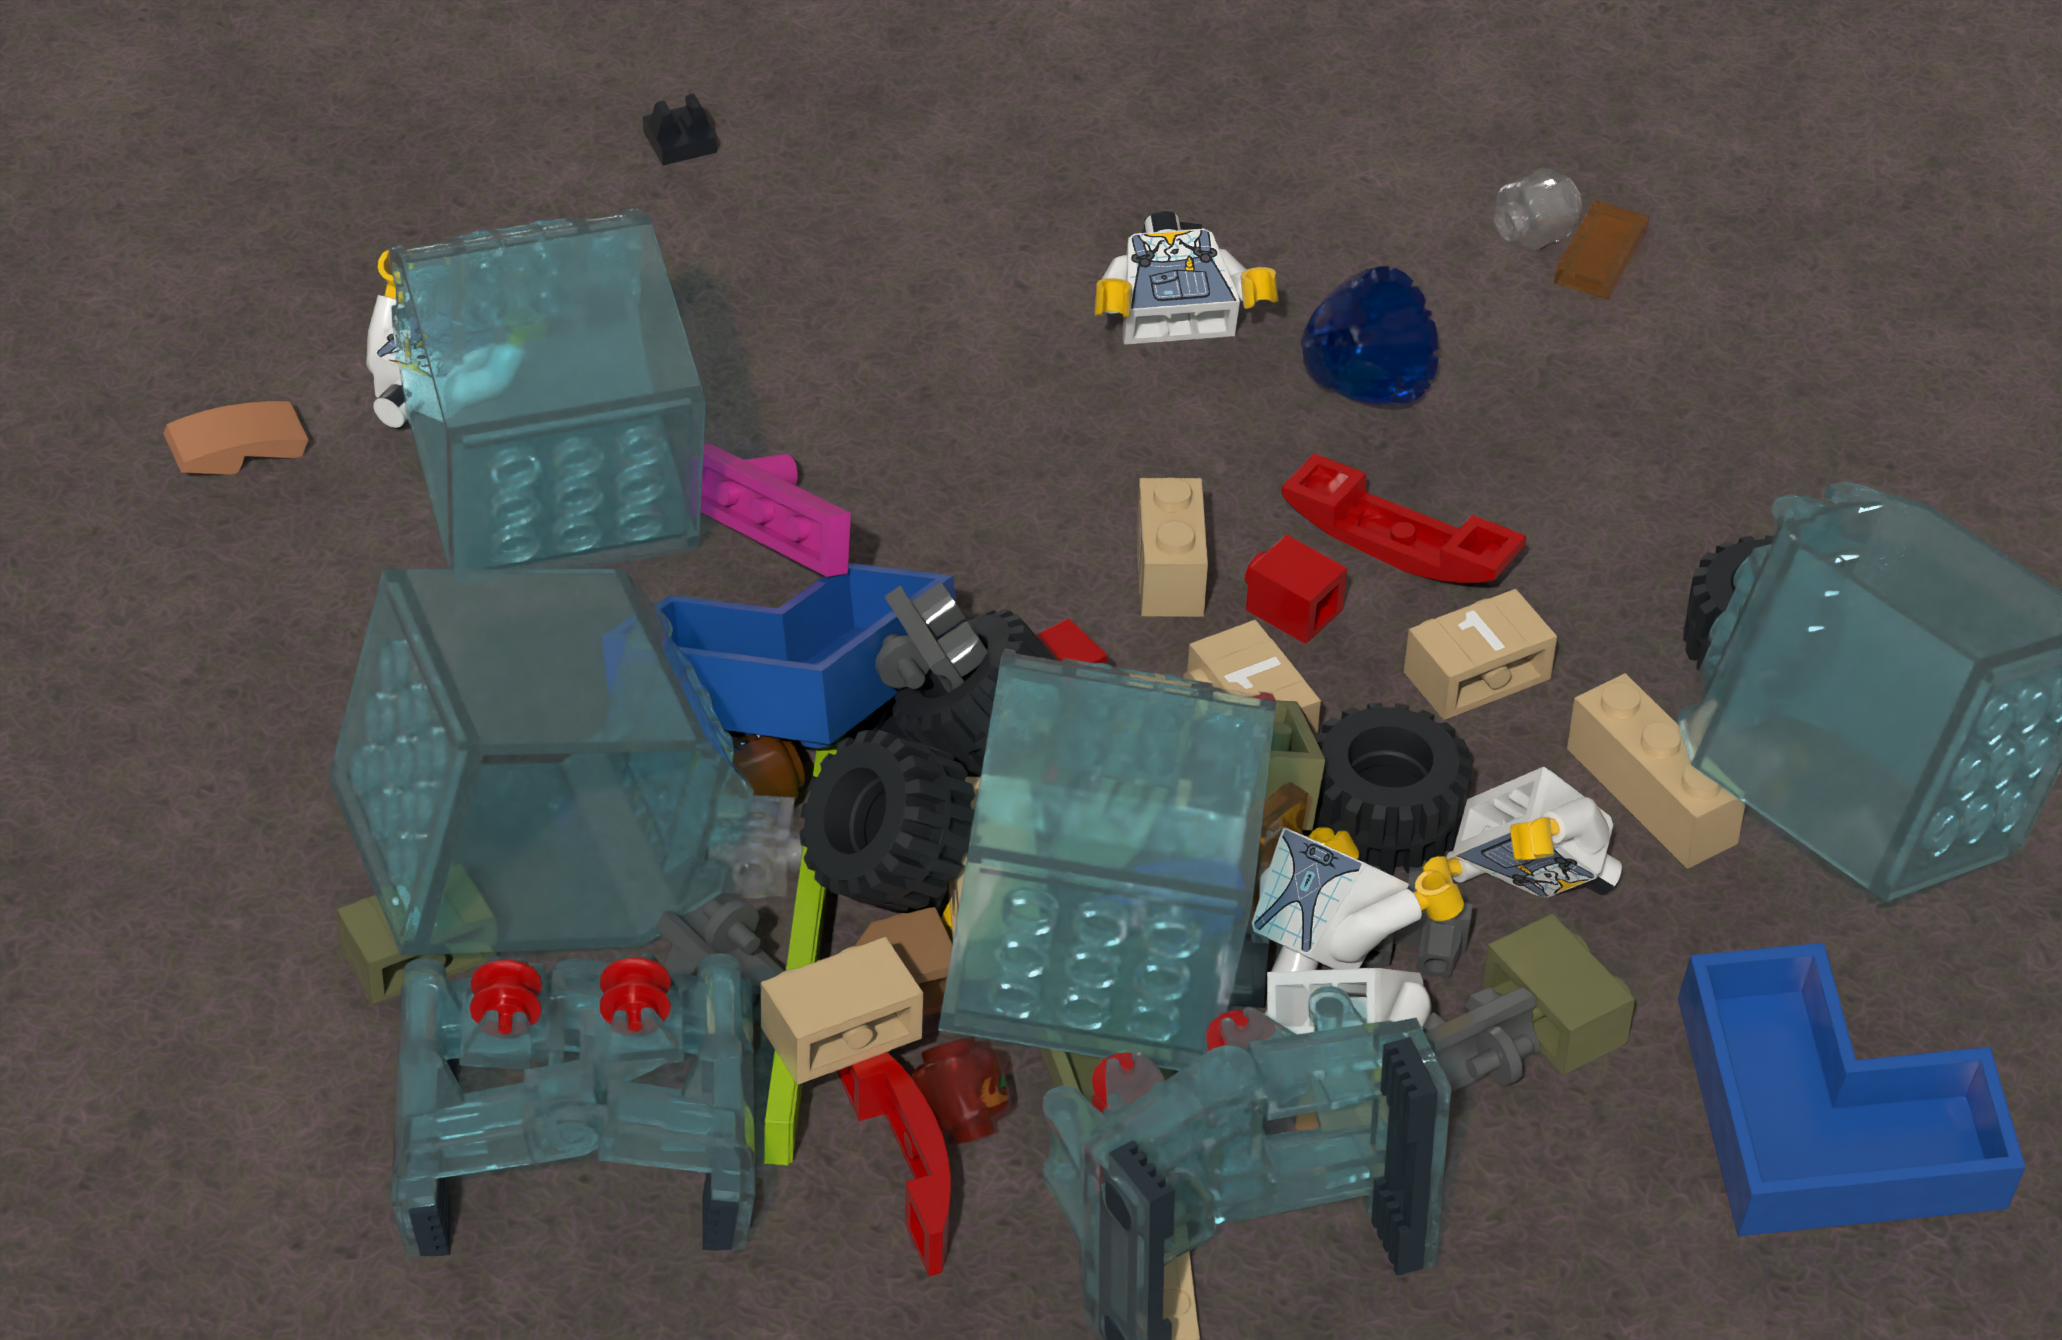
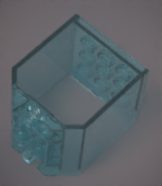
M636 208L622 209V214L587 220L580 216L553 221L542 220L528 225L491 231L479 230L467 235L445 238V243L414 248H405L402 245L389 247L390 269L396 287V305L391 306L392 328L405 409L454 593L699 550L706 399L649 214Z
M1843 481L1828 485L1824 497L1835 503L1833 505H1827L1808 495L1797 496L1790 494L1775 499L1771 510L1778 527L1771 544L1753 548L1751 555L1737 569L1733 579V585L1736 589L1726 611L1716 619L1710 629L1709 641L1711 644L1699 669L1705 692L1700 703L1681 709L1677 721L1690 764L1887 902L2013 856L2023 849L2062 770V591L1934 507L1859 484Z
M384 569L382 571L328 779L400 956L643 946L661 934L656 928L663 912L672 910L677 915H685L695 911L721 894L729 868L725 860H704L708 847L739 842L744 827V821L741 817H746L754 791L749 781L732 764L734 756L732 738L727 731L723 730L712 708L710 693L707 689H703L688 657L672 641L673 627L669 619L624 569ZM574 753L560 763L481 764L483 755Z
M1002 649L939 1031L1100 1058L1130 1052L1147 1057L1159 1068L1212 1076L1206 1066V1050L1208 1048L1206 1044V1031L1215 1018L1227 1012L1252 909L1277 704L1273 693L1259 691L1258 695L1213 687L1212 683L1179 678L1174 675H1160L1113 667L1104 663H1089L1063 658V661L1016 654V650Z

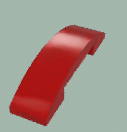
M1315 453L1281 487L1282 497L1312 524L1329 536L1406 573L1424 578L1458 583L1495 580L1526 545V535L1475 515H1471L1460 528L1367 493L1366 473Z
M888 1052L837 1070L836 1072L858 1121L885 1114L914 1177V1180L907 1181L905 1184V1225L928 1276L942 1273L947 1257L950 1236L951 1176L944 1138L930 1105L914 1080Z

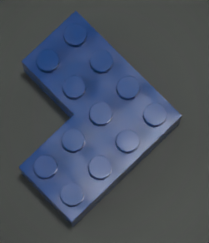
M848 563L847 574L830 577L823 576L779 608L668 595L600 641L609 714L635 717L638 723L646 725L672 722L690 725V728L696 732H713L723 729L744 732L745 735L758 734L800 740L803 746L810 748L831 746L837 743L843 734L859 722L870 718L875 710L896 696L898 688L889 687L883 683L875 669L876 656L883 647V640L892 634L898 636L908 635L884 596L901 586L910 600L913 601L942 582L956 602L953 575ZM956 624L955 626H953L952 628H950L949 630H947L946 632H944L943 634H941L940 636H938L937 639H939L940 637H942L944 634H946V633H947L948 631H950L951 629H953V628H955L956 626H958V624Z
M1824 943L1690 955L1677 999L1737 1236L2009 1208L2026 1166L1991 1047L1856 1060Z

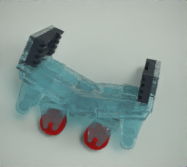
M644 953L641 955V958H627L624 955H619L615 957L613 963L570 958L557 962L549 973H546L544 963L530 966L528 960L524 957H517L514 960H501L499 956L491 955L474 972L472 977L454 981L448 980L444 966L436 960L419 958L406 964L403 972V985H401L391 1204L407 1257L444 1256L450 1254L452 1199L451 1195H449L448 1185H446V1177L587 1155L595 1149H598V1160L706 1172L702 1194L703 1250L746 1249L755 1199L752 979L741 978V966L737 958L725 953L708 955L701 960L697 976L668 972L652 953ZM564 1051L580 1052V1060L563 1063ZM684 1053L697 1054L682 1090L630 1082L666 1063L684 1061ZM457 1058H459V1065L528 1069L524 1070V1083L464 1094L456 1080ZM530 1058H545V1066L529 1069Z
M1324 986L1314 990L1308 1001V1013L1314 1025V1032L1296 1034L1253 1007H1246L1244 1010H1232L1219 1015L1210 1023L1206 1031V1044L1208 1046L1206 1054L1166 1081L1157 1065L1144 1053L1139 1051L1134 1053L1127 1052L1109 1056L1095 1067L1092 1076L1094 1091L1092 1104L1080 1091L1070 1086H1058L1045 1094L1043 1098V1116L1050 1126V1156L1043 1164V1181L1054 1195L1079 1243V1277L1084 1298V1319L1101 1340H1171L1172 1323L1168 1318L1163 1320L1164 1266L1215 1235L1219 1223L1236 1222L1363 1196L1362 1204L1367 1215L1372 1214L1371 1223L1374 1228H1377L1379 1240L1383 1239L1385 1252L1389 1251L1388 1259L1391 1264L1394 1263L1396 1276L1436 1265L1451 1086L1417 1018L1367 1024L1344 990L1334 986ZM1314 1111L1316 1113L1319 1128L1268 1136L1265 1135L1263 1130V1118L1265 1116L1269 1121Z

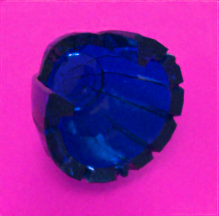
M1390 266L1373 267L1346 279L1323 299L1307 322L1301 338L1303 364L1306 372L1314 382L1325 388L1332 389L1347 398L1372 404L1399 405L1410 403L1425 394L1424 390L1429 389L1431 386L1428 380L1434 379L1437 371L1439 358L1433 352L1439 349L1438 334L1435 322L1429 319L1432 315L1431 310L1425 309L1426 299L1418 286H1412L1414 280L1397 268L1390 269Z

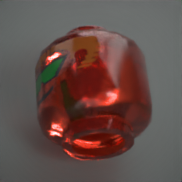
M974 1036L951 1041L922 1051L921 1055L924 1062L913 1070L911 1078L925 1096L936 1117L941 1132H952L956 1144L994 1133L995 1128L992 1119L1005 1113L1011 1104V1097L996 1051L990 1046H977Z

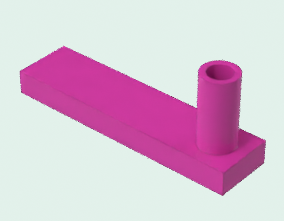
M710 443L689 447L687 506L826 577L848 573L851 513L795 486L798 479L797 466L789 454L783 453L743 460Z

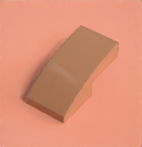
M290 401L248 402L205 410L168 423L163 433L181 473L225 475L239 473L245 456L297 458L303 456L309 440Z

